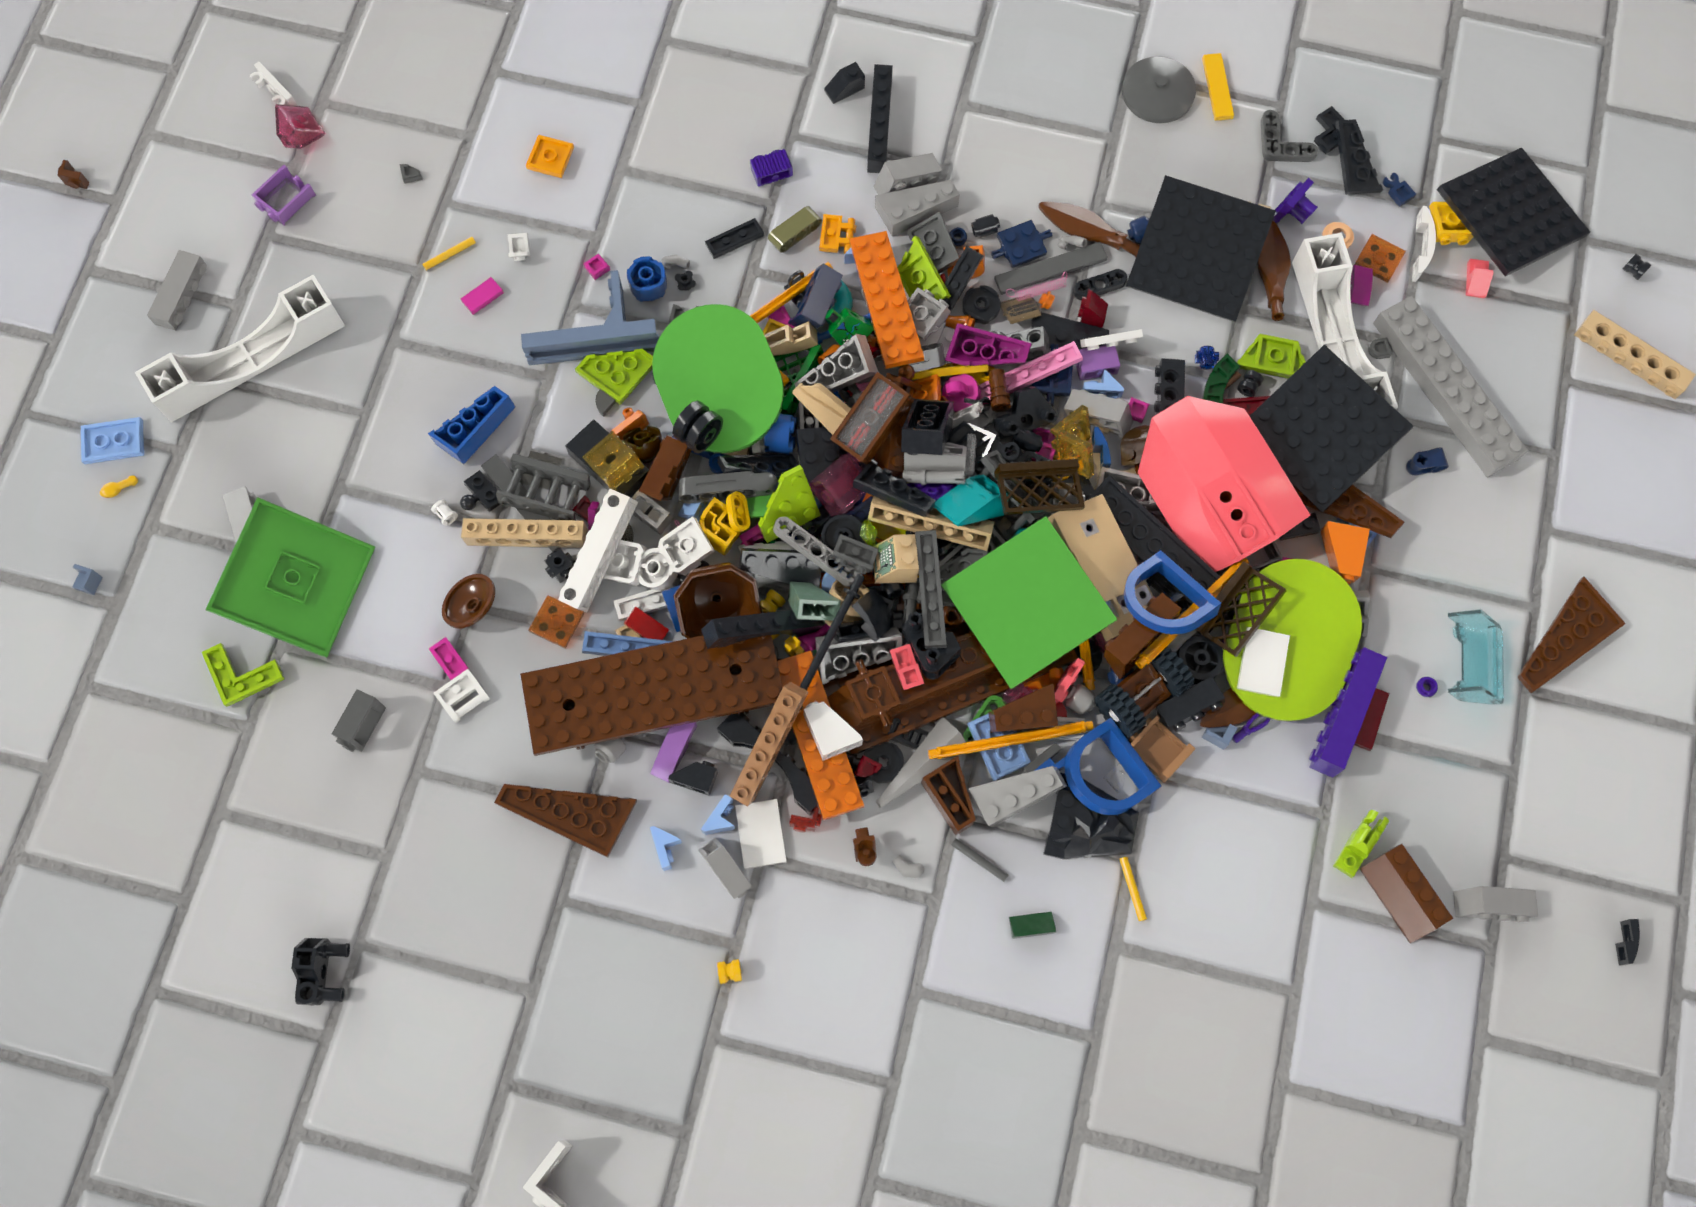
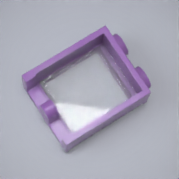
M285 165L279 168L252 194L256 201L254 205L261 212L265 210L275 223L279 221L284 226L285 222L305 203L316 196L311 185H304L301 178L297 175L295 177L292 176Z

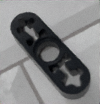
M1115 269L1081 280L1075 285L1074 296L1078 300H1082L1083 296H1087L1088 290H1092L1099 296L1120 289L1126 283L1127 274L1121 269ZM1115 276H1117L1118 279L1122 278L1121 281L1119 282L1117 279L1114 280ZM1102 281L1105 283V287L1098 288L1095 283ZM1082 288L1083 290H1086V293H1083V291H1079V289Z

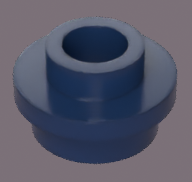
M957 227L950 231L955 246H962L966 243L967 233L964 229Z

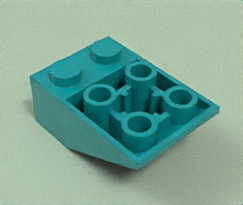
M984 474L967 478L965 484L957 485L935 501L934 506L935 509L958 527L1004 515L999 486Z

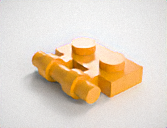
M823 214L819 251L838 253L839 246L844 247L845 254L851 248L849 238H853L856 233L855 219L848 218V223H842V216ZM841 231L846 232V238L840 237Z

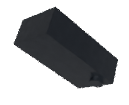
M914 399L902 427L901 452H906L909 455H942L953 426L954 402Z
M594 419L565 445L569 456L608 491L609 489L615 490L630 498L640 490L650 470L638 458L630 455L624 446Z

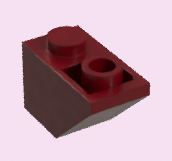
M1088 290L1087 296L1082 297L1077 317L1081 318L1080 322L1103 328L1108 303L1092 290Z

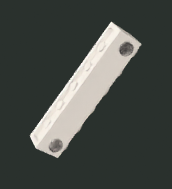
M609 489L608 493L604 496L600 511L595 516L593 526L586 535V541L578 552L577 560L569 571L566 584L560 591L559 601L578 610L588 612L638 504L636 500Z

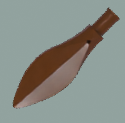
M1057 202L1039 203L1040 211L1065 233L1071 236L1075 235L1086 238L1088 241L1101 242L1116 250L1122 248L1133 256H1137L1140 246L1126 238L1128 234L1114 229L1096 213L1071 204Z
M1272 221L1257 266L1266 289L1268 308L1271 309L1272 320L1281 321L1285 316L1283 312L1284 289L1291 268V259L1287 243L1278 225Z
M1229 688L1223 693L1225 697L1223 707L1214 712L1212 710L1206 712L1200 721V726L1211 728L1228 726L1229 724L1235 725L1251 719L1256 712L1248 708L1232 688Z

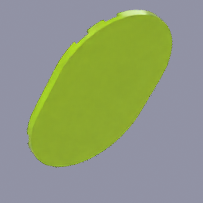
M1288 559L1271 564L1259 572L1287 590L1258 628L1290 635L1280 697L1237 689L1243 649L1237 657L1223 649V662L1227 680L1232 690L1252 711L1266 718L1278 721H1296L1312 717L1328 708L1336 700L1339 690L1346 683L1343 680L1347 671L1351 668V660L1357 650L1362 630V616L1358 600L1351 587L1338 573L1315 561ZM1254 576L1249 581V588L1261 586L1260 579ZM1275 588L1265 589L1266 599L1275 597L1278 593V590ZM1262 590L1250 592L1251 601L1263 599ZM1247 593L1241 594L1238 604L1247 603ZM1264 604L1252 606L1254 615L1262 614L1265 610ZM1249 607L1238 609L1239 618L1250 616ZM1251 620L1240 622L1241 632L1247 631L1248 627H1252ZM1236 623L1230 625L1227 635L1238 633ZM1239 638L1227 639L1228 647L1234 650L1239 644Z

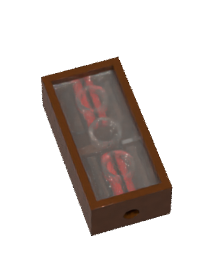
M877 372L830 439L858 460L868 465L909 408L914 398Z

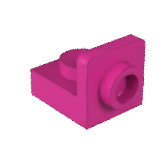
M758 524L739 536L742 541L741 545L745 544V546L754 545V543H760L765 540Z

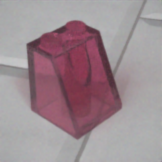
M850 453L839 457L808 483L811 491L831 517L849 511L866 493L852 487L853 480L861 473L862 469L858 465L859 462L856 457L850 455Z

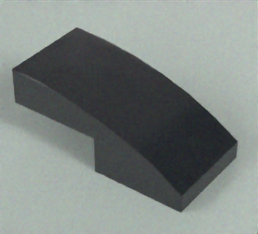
M1639 919L1620 921L1623 942L1615 944L1619 966L1634 963L1640 939Z

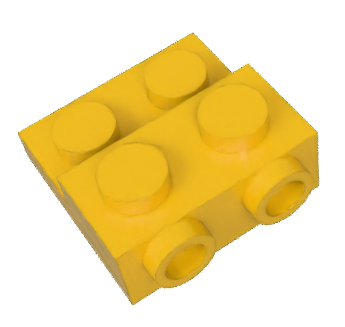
M1432 202L1429 208L1436 230V242H1440L1441 245H1448L1451 242H1458V245H1466L1473 238L1471 232L1446 202Z

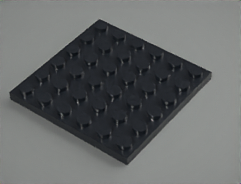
M1522 147L1445 182L1436 189L1505 277L1590 234L1589 229Z
M1165 175L1126 287L1236 322L1276 210Z
M1325 344L1250 415L1251 420L1266 441L1291 484L1321 513L1327 510L1414 427Z

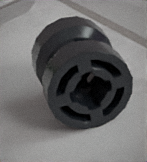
M1635 254L1622 269L1632 273L1633 277L1639 280L1651 267V264L1642 261L1641 257Z
M1247 370L1243 376L1244 380L1240 381L1237 390L1246 397H1254L1258 391L1257 387L1262 384L1264 378L1254 370Z

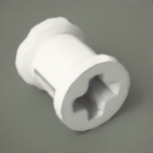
M445 499L439 500L431 508L432 512L437 514L442 520L441 523L444 526L452 524L458 517V514L449 508Z

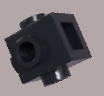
M561 549L551 552L547 559L544 560L547 568H545L546 572L551 578L555 577L559 583L568 579L569 571L575 562L568 552L565 554Z

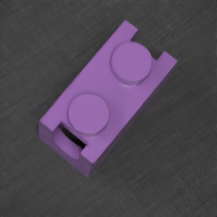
M1101 345L1099 349L1088 350L1083 348L1079 350L1083 357V361L1076 363L1080 381L1102 377L1104 370L1108 371L1111 375L1118 374L1120 362L1115 346L1107 347L1106 345Z

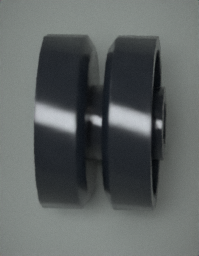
M697 400L689 404L680 413L673 426L672 434L680 442L686 443L687 447L693 452L701 453L709 448L720 434L723 427V418L715 411H710L709 407L703 402Z
M850 514L837 515L829 519L821 533L822 543L833 551L839 535L843 533H848L849 538L864 544L868 542V530L864 522Z

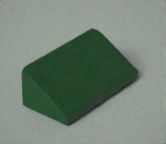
M1052 911L1009 917L1012 939L1056 933Z

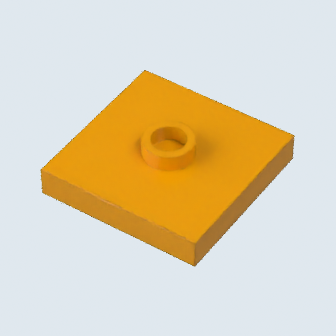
M538 135L526 163V168L562 178L573 152L574 144Z

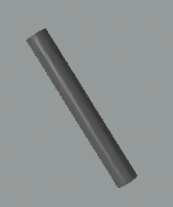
M955 838L951 844L1003 882L1009 876Z

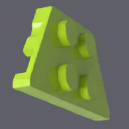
M914 236L911 240L913 244L909 252H905L902 262L897 267L903 288H905L909 298L917 288L923 291L925 289L929 290L934 294L936 300L951 297L920 238Z
M1259 334L1252 345L1248 347L1243 356L1237 361L1241 366L1240 369L1254 370L1259 373L1290 378L1306 362L1301 354V347L1298 341Z

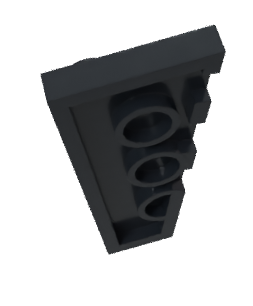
M793 454L719 456L717 462L723 473L745 471L754 473L770 472L777 477V480H779L781 474L799 465Z
M873 459L853 480L852 487L923 517H926L935 506L936 500L916 487H909L904 479L895 478L887 468L881 469Z

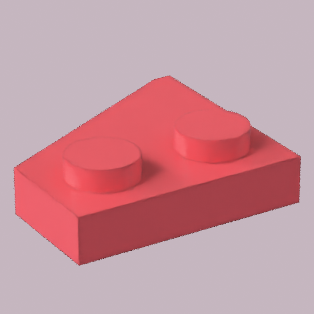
M1077 658L1063 672L1062 678L1059 679L1054 688L1056 704L1059 701L1062 703L1067 697V689L1070 685L1074 684L1078 677L1077 674L1085 664L1083 660Z

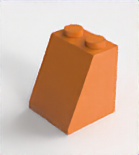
M1328 521L1321 529V536L1329 566L1350 585L1361 577L1370 529Z

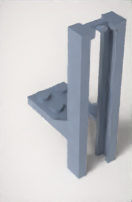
M618 270L610 271L611 279H608V287L611 292L609 300L612 310L604 325L521 334L522 349L529 366L582 360L587 355L592 354L599 356L617 351H623V353L632 352L634 349L652 352L655 350L659 339L658 332H656L655 319L626 322L624 294Z

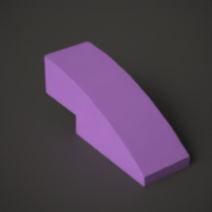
M696 722L670 727L654 762L651 775L670 783L668 780L669 775L674 773L688 748V743L697 728Z

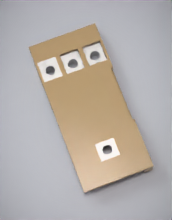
M1103 494L1084 501L1085 508L1083 510L1059 511L1048 517V520L1117 618V621L1101 631L1105 641H1109L1111 638L1120 635L1119 631L1125 624L1130 625L1134 621L1124 601V589L1129 574L1138 564ZM1086 525L1091 527V532L1087 531ZM1143 580L1135 587L1136 598L1141 606L1146 609L1148 607L1147 603L1154 597L1146 580Z

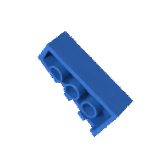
M494 386L475 399L474 404L468 408L464 407L459 411L460 414L451 420L447 419L442 423V427L436 431L433 429L428 435L438 447L464 465L516 406L509 395Z

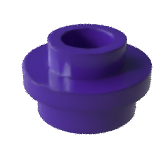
M1422 677L1418 680L1416 689L1423 697H1432L1436 694L1438 685L1433 678ZM1424 684L1428 685V686H1429V690H1425V688L1423 687V685H1424Z

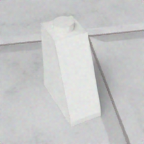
M812 702L804 709L805 720L822 760L862 745L863 739L861 735L825 702Z

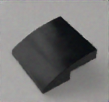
M875 588L871 589L852 606L865 621L861 628L874 642L894 626L890 611Z

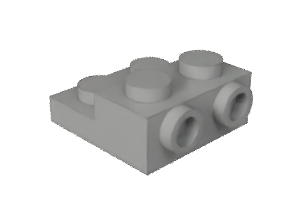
M917 288L908 300L917 334L925 341L936 326L941 327L951 313L948 309L949 305L942 299L936 300L934 294L927 289L923 291Z

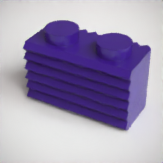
M785 149L774 150L764 156L757 155L750 160L751 171L758 187L793 176V167Z

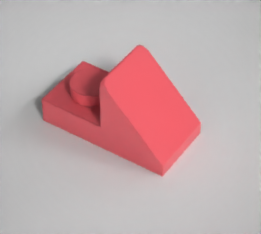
M1469 259L1467 262L1466 296L1486 298L1493 276V270H1489V261Z

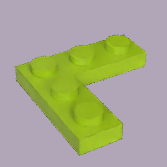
M222 643L202 651L215 686L226 707L285 680L275 659L237 677Z

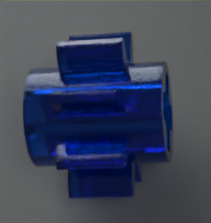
M1202 346L1199 351H1196L1195 364L1199 363L1201 369H1212L1217 364V361H1219V352H1214V347Z

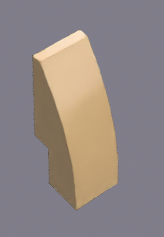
M809 321L794 328L786 325L765 334L773 356L794 353L818 345L817 330Z

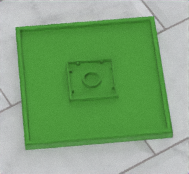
M257 497L205 610L327 658L375 546Z
M1046 516L941 584L1011 690L1117 621L1109 606Z

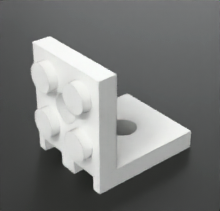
M566 1140L556 1143L523 1186L534 1197L532 1201L539 1207H571L544 1185L572 1148V1145Z

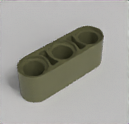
M806 206L774 228L769 233L768 240L780 253H783L816 230L822 223V219L810 206Z

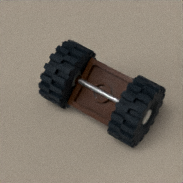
M1167 647L1150 664H1146L1142 669L1138 667L1118 685L1111 684L1095 697L1096 706L1099 708V712L1103 714L1105 720L1112 718L1124 736L1130 738L1146 725L1145 716L1155 709L1156 706L1169 696L1179 697L1194 684L1193 674L1188 670L1187 664L1183 663V659L1179 658L1175 651L1172 652L1171 648Z

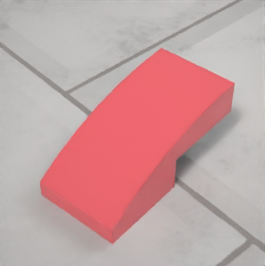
M910 644L889 650L903 690L924 684Z

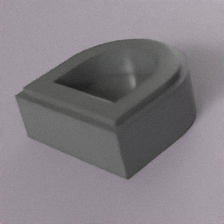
M1387 337L1372 341L1368 352L1373 358L1385 359L1391 357L1392 353Z

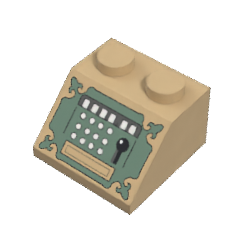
M915 534L893 535L873 546L879 549L873 564L875 583H916L919 565Z

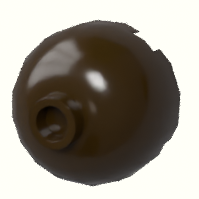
M646 426L647 430H641L639 427L624 434L622 442L626 451L643 463L651 462L657 456L662 441L660 429L657 427Z

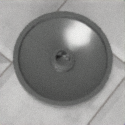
M1160 56L1148 57L1136 62L1127 71L1122 85V96L1128 109L1137 117L1152 123H1169L1180 119L1190 110L1196 96V84L1190 71L1178 61Z

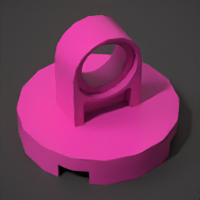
M958 374L950 377L945 382L942 396H945L948 401L954 402V412H958L973 405L964 403V398L979 400L981 389L979 383L972 376Z

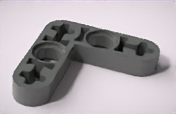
M1267 110L1263 113L1261 118L1262 155L1266 160L1312 162L1316 158L1318 147L1313 143L1281 142L1279 114L1274 110ZM1268 117L1272 120L1271 126H1269L1270 122ZM1266 133H1274L1275 138L1267 137ZM1271 145H1273L1272 151L1275 152L1274 154L1269 150ZM1286 149L1294 150L1295 154H1287Z

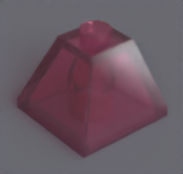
M276 104V134L285 148L302 149L326 134L308 107Z

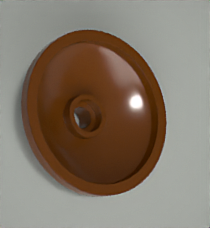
M472 574L458 581L449 590L443 601V620L449 626L461 629L472 626L483 619L491 609L495 599L496 590L493 581L484 574Z

